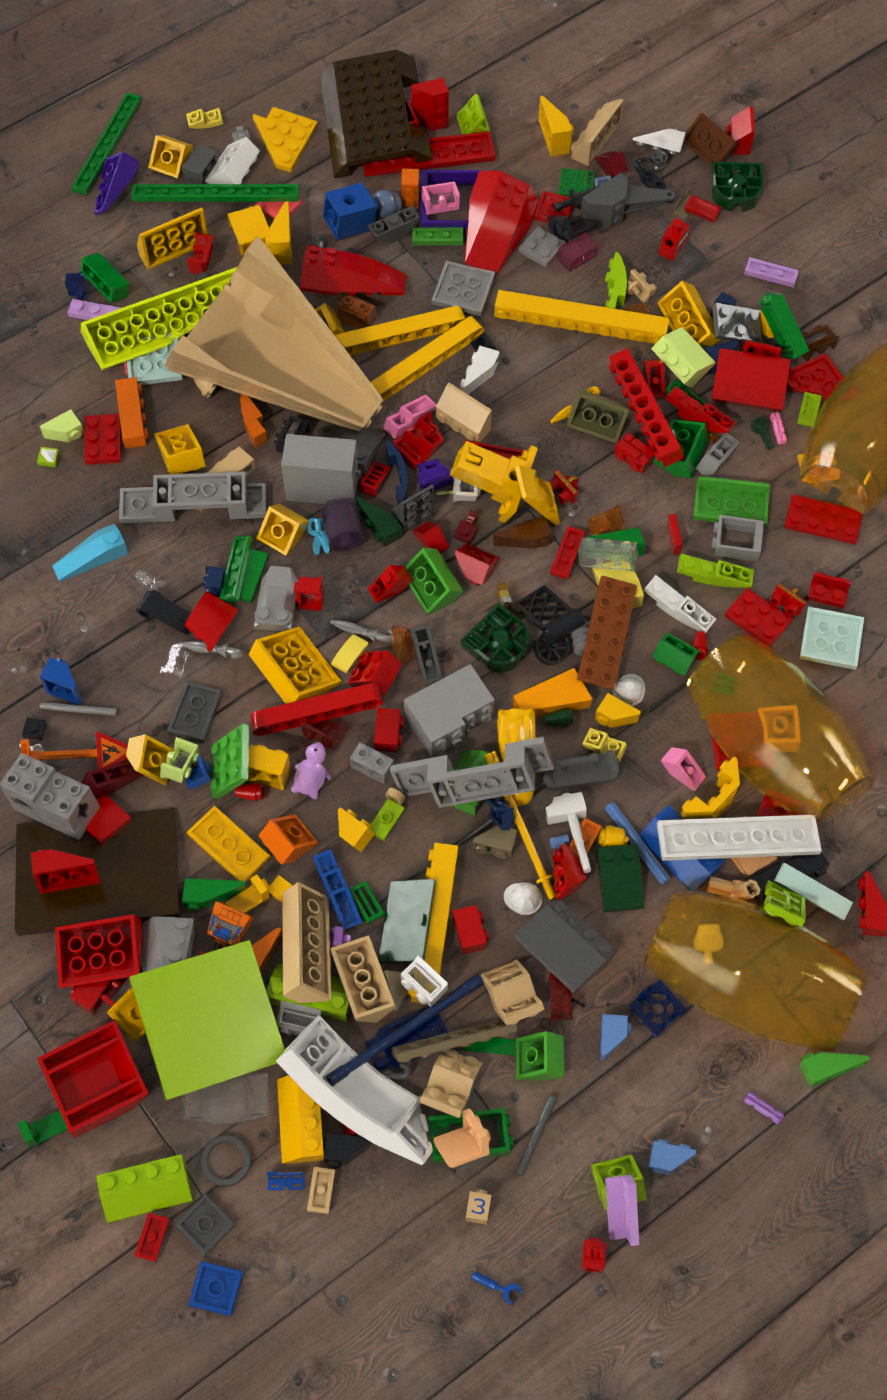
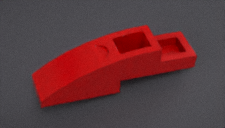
M677 386L665 398L679 409L678 416L686 421L705 423L709 431L727 434L736 424L735 421L719 411L715 406L708 402L704 406Z

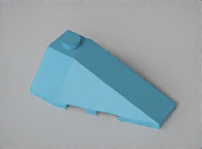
M115 524L97 530L52 565L59 582L125 556L128 554L119 529Z

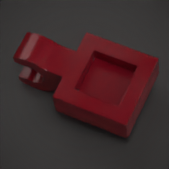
M471 510L467 521H460L453 535L454 539L471 544L478 530V527L474 525L478 519V512Z

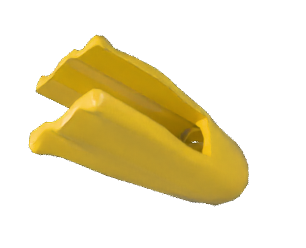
M514 708L509 710L500 709L498 711V744L502 762L505 761V744L536 738L535 709L524 710ZM534 791L512 794L517 807L529 804L533 798Z

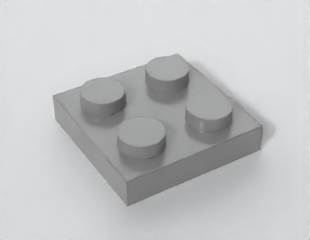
M537 226L519 247V253L547 268L565 247L566 241Z

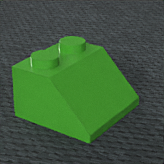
M545 1031L516 1038V1080L549 1081L564 1077V1036Z

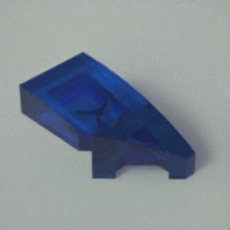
M66 273L65 287L68 289V295L71 297L77 296L78 300L83 301L84 275L82 273Z

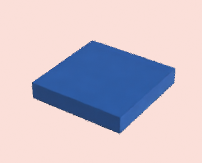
M200 1261L188 1306L232 1317L244 1272Z

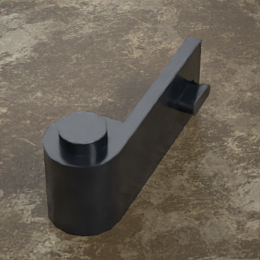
M149 590L145 593L136 608V612L140 616L149 620L154 617L185 635L188 634L189 629L185 626V623L191 612L166 599L156 590Z

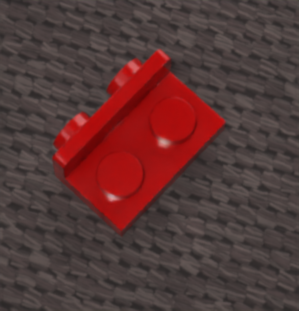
M815 572L807 600L844 609L851 581L843 577H833L826 573Z

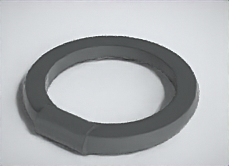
M232 1135L218 1136L211 1140L202 1152V1172L207 1180L217 1186L227 1187L235 1185L247 1175L250 1169L251 1150L242 1138ZM230 1142L234 1143L244 1155V1165L241 1171L233 1178L225 1180L216 1178L208 1169L207 1160L209 1153L216 1145Z

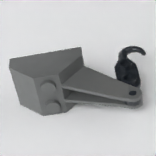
M641 157L635 161L634 168L638 172L641 182L646 187L627 185L628 178L620 173L582 197L580 218L595 220L596 224L594 227L611 228L622 222L625 213L672 204L675 193L672 190H666V184L654 172L640 166L641 162H652L649 158Z

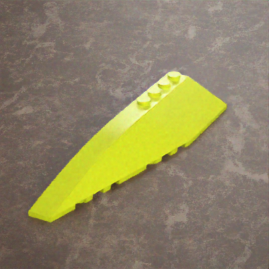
M237 267L81 322V333L100 368L105 370L165 348L174 342V338L177 337L178 340L190 332L227 282L231 285L229 280ZM148 337L149 339L141 340L140 338Z

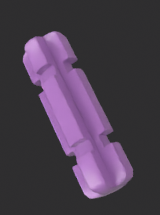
M749 1092L744 1100L745 1103L750 1106L753 1105L754 1109L767 1118L771 1117V1120L776 1124H779L784 1117V1113L778 1109L777 1111L774 1110L775 1107L761 1098L758 1099L757 1095L753 1092Z

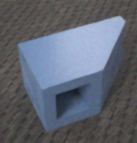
M658 1139L651 1146L647 1171L670 1175L692 1160L696 1150L691 1149V1146L686 1144L675 1146L670 1145V1142L667 1140Z

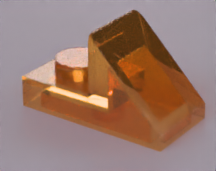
M617 505L589 519L591 535L604 534L610 530L612 532L620 531L624 523L621 506Z

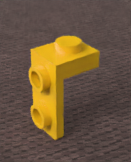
M256 874L250 878L252 886L227 901L226 905L247 913L270 898L268 892L270 887L264 878L260 879Z

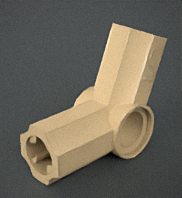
M716 877L710 878L707 890L708 895L727 899L728 902L735 905H745L746 900L752 899L760 893V887L754 880L744 882L732 880L731 882Z

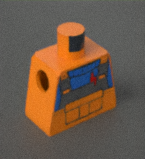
M216 901L207 934L216 937L212 949L225 948L227 943L231 945L238 944L255 917Z

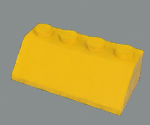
M682 280L657 302L663 315L669 318L668 324L672 331L683 327L704 350L706 347L714 346L721 340L715 338L714 322L694 285Z
M289 1075L277 1079L282 1165L324 1161L321 1106L306 1094Z

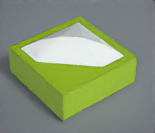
M41 447L37 464L40 466L56 467L60 453L59 449Z

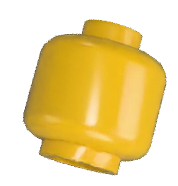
M607 825L599 833L598 844H601V847L627 845L629 837L625 836L626 833L623 828Z

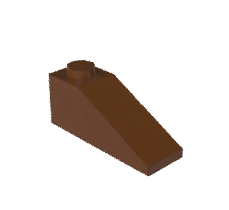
M542 516L493 533L494 546L536 549L538 547H546L552 543L553 533L546 518Z

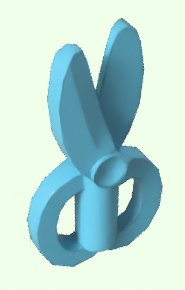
M311 518L307 525L308 533L315 536L313 540L315 556L319 555L321 545L326 554L330 551V542L326 535L329 534L331 526L330 522L325 518ZM312 523L315 524V530L311 528ZM322 523L326 526L325 531L322 529Z

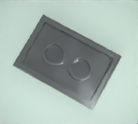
M186 681L167 733L204 743L222 697V690Z

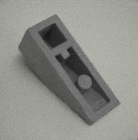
M429 624L408 628L424 684L443 679Z

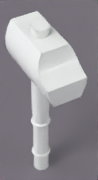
M582 792L564 793L561 796L553 797V802L546 807V821L548 825L565 821L569 822L580 857V863L584 873H588L591 871L578 821V819L586 818L585 801Z

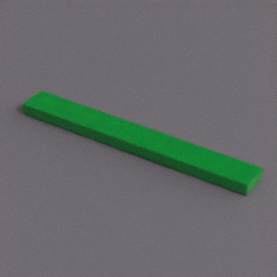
M126 92L71 187L73 192L86 196L89 194L103 169L106 158L112 154L141 104V96Z

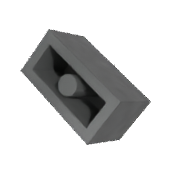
M198 144L195 150H192L187 162L183 163L184 179L196 184H203L217 162L216 151Z

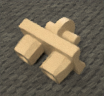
M633 269L630 272V277L627 279V292L630 295L635 293L643 303H647L650 296L655 294L657 287L646 282L647 278L643 272L638 273Z

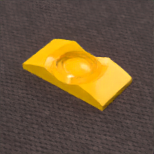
M520 465L516 466L515 469L522 499L555 526L559 525L560 519L550 482L537 478L536 470Z

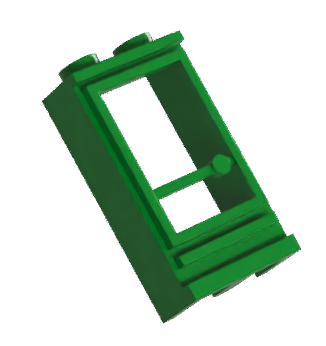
M769 292L761 296L762 300L757 303L758 305L761 304L760 308L778 346L782 347L781 351L785 353L783 357L785 359H795L810 351L783 293Z
M505 1108L474 1111V1115H477L480 1121L496 1119L500 1147L490 1148L489 1155L484 1157L509 1155L510 1149L513 1148L512 1135L508 1136L507 1127H511L510 1116L505 1114ZM450 1114L428 1117L430 1140L433 1148V1164L445 1162L434 1145V1138L450 1132L449 1124L461 1123L460 1128H462V1114L460 1118Z

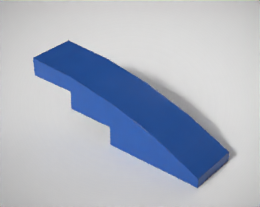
M330 849L312 856L343 930L362 923L332 850Z

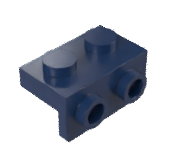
M503 797L485 799L491 807L489 817L501 830L510 831V826L514 821V808Z

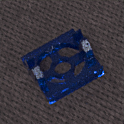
M661 979L654 985L650 984L646 990L639 994L637 999L629 1004V1007L655 1037H658L688 1012ZM662 994L667 996V998L662 1002L655 1001L651 995ZM645 1000L650 1004V1012L646 1015L643 1013ZM670 1003L673 1004L674 1008L671 1017L666 1014V1007ZM653 1005H662L664 1012L659 1015L655 1014L652 1011ZM653 1017H661L664 1022L654 1023L651 1022L650 1019H652Z

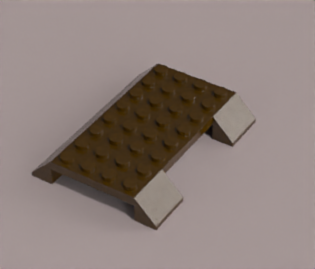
M396 49L331 63L320 76L334 179L350 176L349 166L411 154H414L415 163L432 160L427 132L410 125L408 122L403 88L419 83L414 57Z

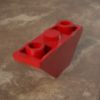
M564 843L558 850L554 851L552 861H554L553 875L555 876L554 890H556L557 900H562L577 892L586 880V873L583 871L580 859Z

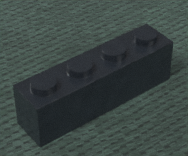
M822 851L817 855H795L749 879L756 881L760 887L759 895L753 898L757 905L764 904L767 897L764 894L765 886L768 880L776 883L774 880L783 863L788 864L810 878H820L825 875L829 862Z

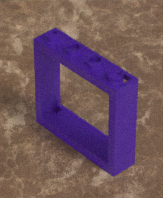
M421 170V228L463 227V234H466L468 220H428L422 200V186L455 182L456 185H474L477 175L481 170Z

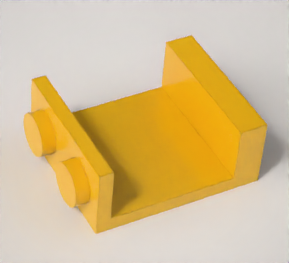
M260 205L228 214L229 226L233 228L241 255L245 254L256 237L260 238L266 245V237H269V226Z

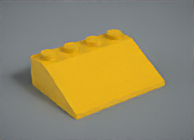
M201 207L139 234L137 248L139 256L148 270L193 251V245L196 244L195 233L207 234L203 208Z
M300 626L256 639L248 654L285 704L323 695L342 682Z

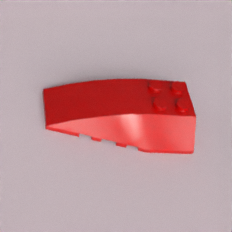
M479 171L468 202L465 264L495 272V277L530 229L539 202L531 185L502 171Z
M312 245L306 246L300 291L329 295H340V292H348V295H356V292H366V295H373V292H380L381 295H404L407 275L391 266L365 256L334 248H320Z

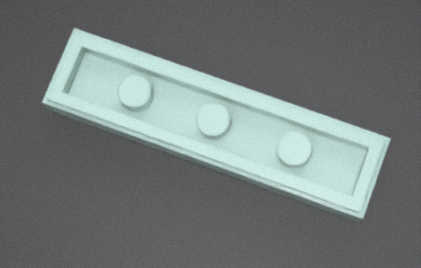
M786 863L782 864L774 880L776 883L805 897L809 902L841 920H845L853 904L852 901Z

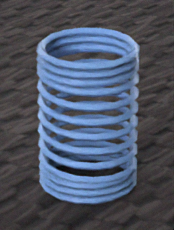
M568 835L558 836L555 839L551 837V848H559L564 841L569 846Z

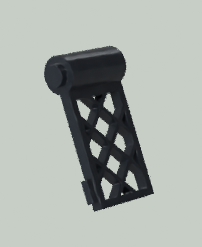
M545 585L514 603L513 610L518 615L523 614L542 631V635L547 642L555 643L585 625L581 612L577 608L572 609ZM543 593L546 594V597H538ZM556 602V606H547L548 603ZM531 603L530 606L523 607L524 604ZM536 603H544L543 606H535ZM546 611H554L553 614L545 615ZM558 611H567L563 614H557ZM533 612H541L540 615H532ZM543 620H551L545 625L542 624Z

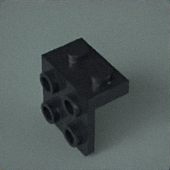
M552 214L547 217L548 227L553 232V235L568 238L569 240L577 238L581 232L591 230L592 226L596 224V221L592 219L579 218L570 223L569 218L566 216Z

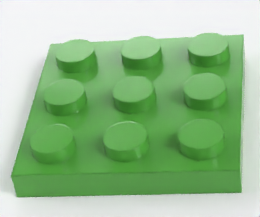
M241 724L213 744L211 749L213 754V763L211 765L212 782L210 785L212 798L220 799L248 780L249 725Z

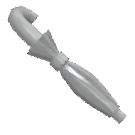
M332 619L330 624L346 632L368 636L374 642L376 640L392 642L396 638V633L390 629L388 630L389 635L379 633L378 629L369 630L347 621Z
M203 641L179 642V646L200 653L209 652L207 645ZM228 644L216 645L211 651L214 653L218 652L224 657L231 655L233 659H239L244 655L242 650L229 647Z

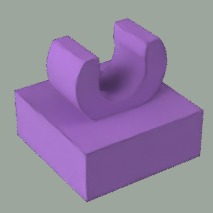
M335 926L330 931V948L351 941L350 935H343V927Z

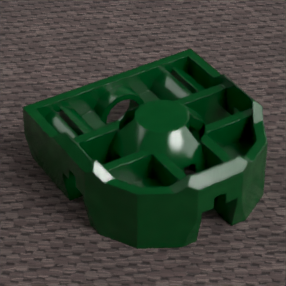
M712 161V197L716 205L726 211H732L733 206L740 204L741 212L755 208L761 198L764 187L762 163Z
M498 603L461 639L460 644L478 661L482 659L490 671L504 673L513 670L521 658L524 659L527 656L530 636L526 624ZM514 623H518L519 628L512 634L509 630L514 626ZM489 627H492L493 630L489 632L485 639L483 635L487 632ZM511 648L515 653L518 654L517 656H514L510 653ZM490 649L493 650V654L490 657L485 655Z

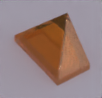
M393 625V656L400 662L410 664L412 656L408 628Z

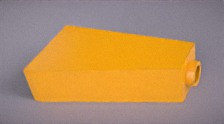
M573 668L514 695L511 707L512 709H535V717H539L563 708L571 709L572 711L588 709L591 707L592 697L583 682L577 680L578 674Z

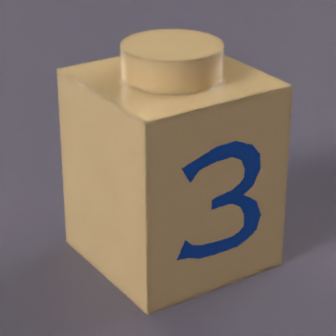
M475 1189V1192L470 1191L465 1221L487 1225L491 1195L487 1194V1191Z

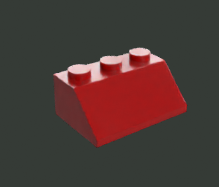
M443 77L411 85V105L418 118L419 126L432 131L449 127V91Z

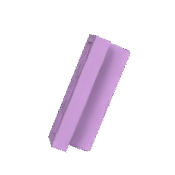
M631 1174L608 1177L605 1179L609 1238L610 1240L627 1238L631 1246L640 1245L636 1183Z

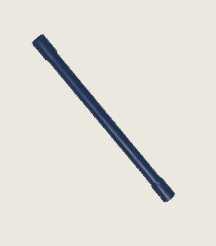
M478 974L455 991L367 1050L327 1074L328 1082L332 1086L336 1085L351 1072L464 996L471 994L484 985L482 978Z

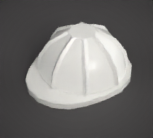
M627 674L615 683L612 694L630 706H636L643 700L645 682L638 675Z
M515 883L505 890L504 901L516 913L530 915L540 908L542 894L531 883Z

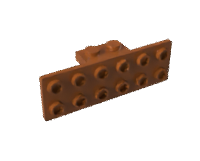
M603 575L600 577L578 671V681L610 690L614 689L621 656L624 655L626 645H624L625 638H628L630 632L628 625L637 585Z

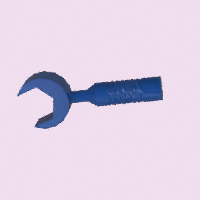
M474 1271L471 1278L492 1290L502 1291L503 1299L509 1305H513L508 1299L510 1291L517 1290L523 1295L522 1289L517 1284H509L504 1288L498 1285L497 1281Z

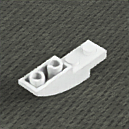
M657 575L653 577L643 590L657 601L656 605L660 609L697 631L706 633L716 621L715 617L690 597L686 596L684 598Z

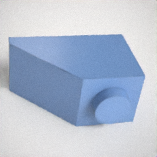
M602 1015L600 1037L601 1061H604L626 1041L627 1035H631V1023H628V1016Z

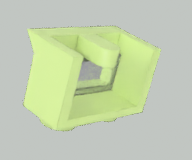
M176 737L174 751H169L167 762H162L160 778L166 777L180 783L185 778L189 779L192 772L191 766L192 764H197V757L200 756L197 753L198 745Z

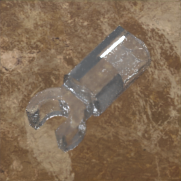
M139 569L134 575L136 581L149 589L161 593L157 589L158 587L167 588L165 581L157 580L156 577L143 569Z

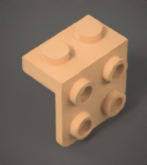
M470 1108L462 1111V1128L434 1138V1145L451 1168L489 1155L490 1133L482 1127L480 1118L477 1115L475 1116Z

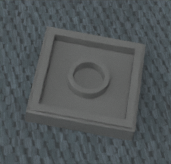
M205 1193L174 1226L205 1257L236 1224Z

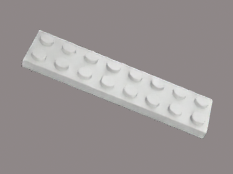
M815 815L658 820L657 822L662 861L817 855L822 851Z

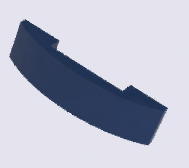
M385 441L389 466L396 465L401 485L395 486L397 504L406 500L408 495L407 470L398 449L390 441Z

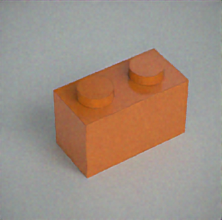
M402 169V207L413 206V208H419V169Z

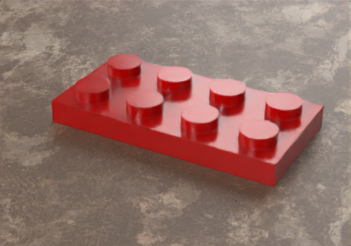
M791 494L784 528L856 545L863 510Z

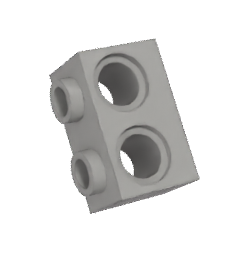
M359 742L350 757L351 768L385 785L391 775L390 766L394 765V760Z

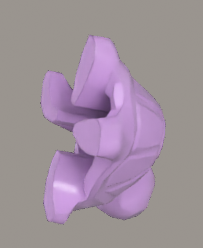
M320 742L313 743L307 747L305 752L307 759L295 765L296 773L294 784L291 787L293 793L300 792L309 795L314 800L318 799V790L323 785L325 778L331 780V775L321 765L325 759L326 752Z

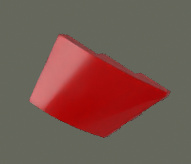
M206 591L188 617L185 626L189 631L193 632L198 640L202 639L207 645V650L211 652L239 610Z

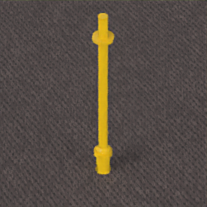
M496 751L484 756L487 764L500 762ZM504 796L505 800L514 808L515 823L540 879L536 883H542L549 900L554 899L556 894L549 879L553 878V875L546 874L513 796Z

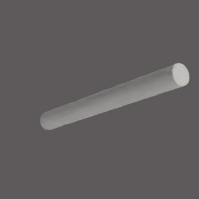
M40 702V709L108 716L117 715L116 708Z

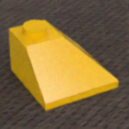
M146 734L129 738L126 757L134 769L163 785H167L168 778H160L162 762H167V755L169 751L173 752V749Z

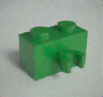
M666 632L660 639L652 657L659 663L670 667L676 673L685 676L691 669L700 651Z

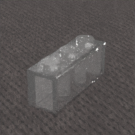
M582 537L578 549L580 566L635 571L638 562L637 542Z

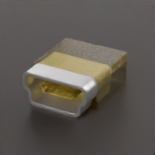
M505 581L496 584V595L499 603L507 610L512 608L511 595Z

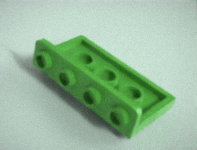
M709 476L698 477L693 520L718 522L719 516L725 515L764 521L763 528H766L771 485L764 482H747L746 480L738 481L727 478H711Z

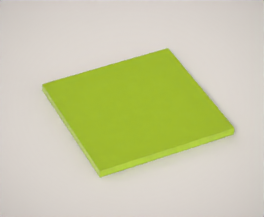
M250 940L129 977L166 1100L278 1064L276 1060L285 1049Z

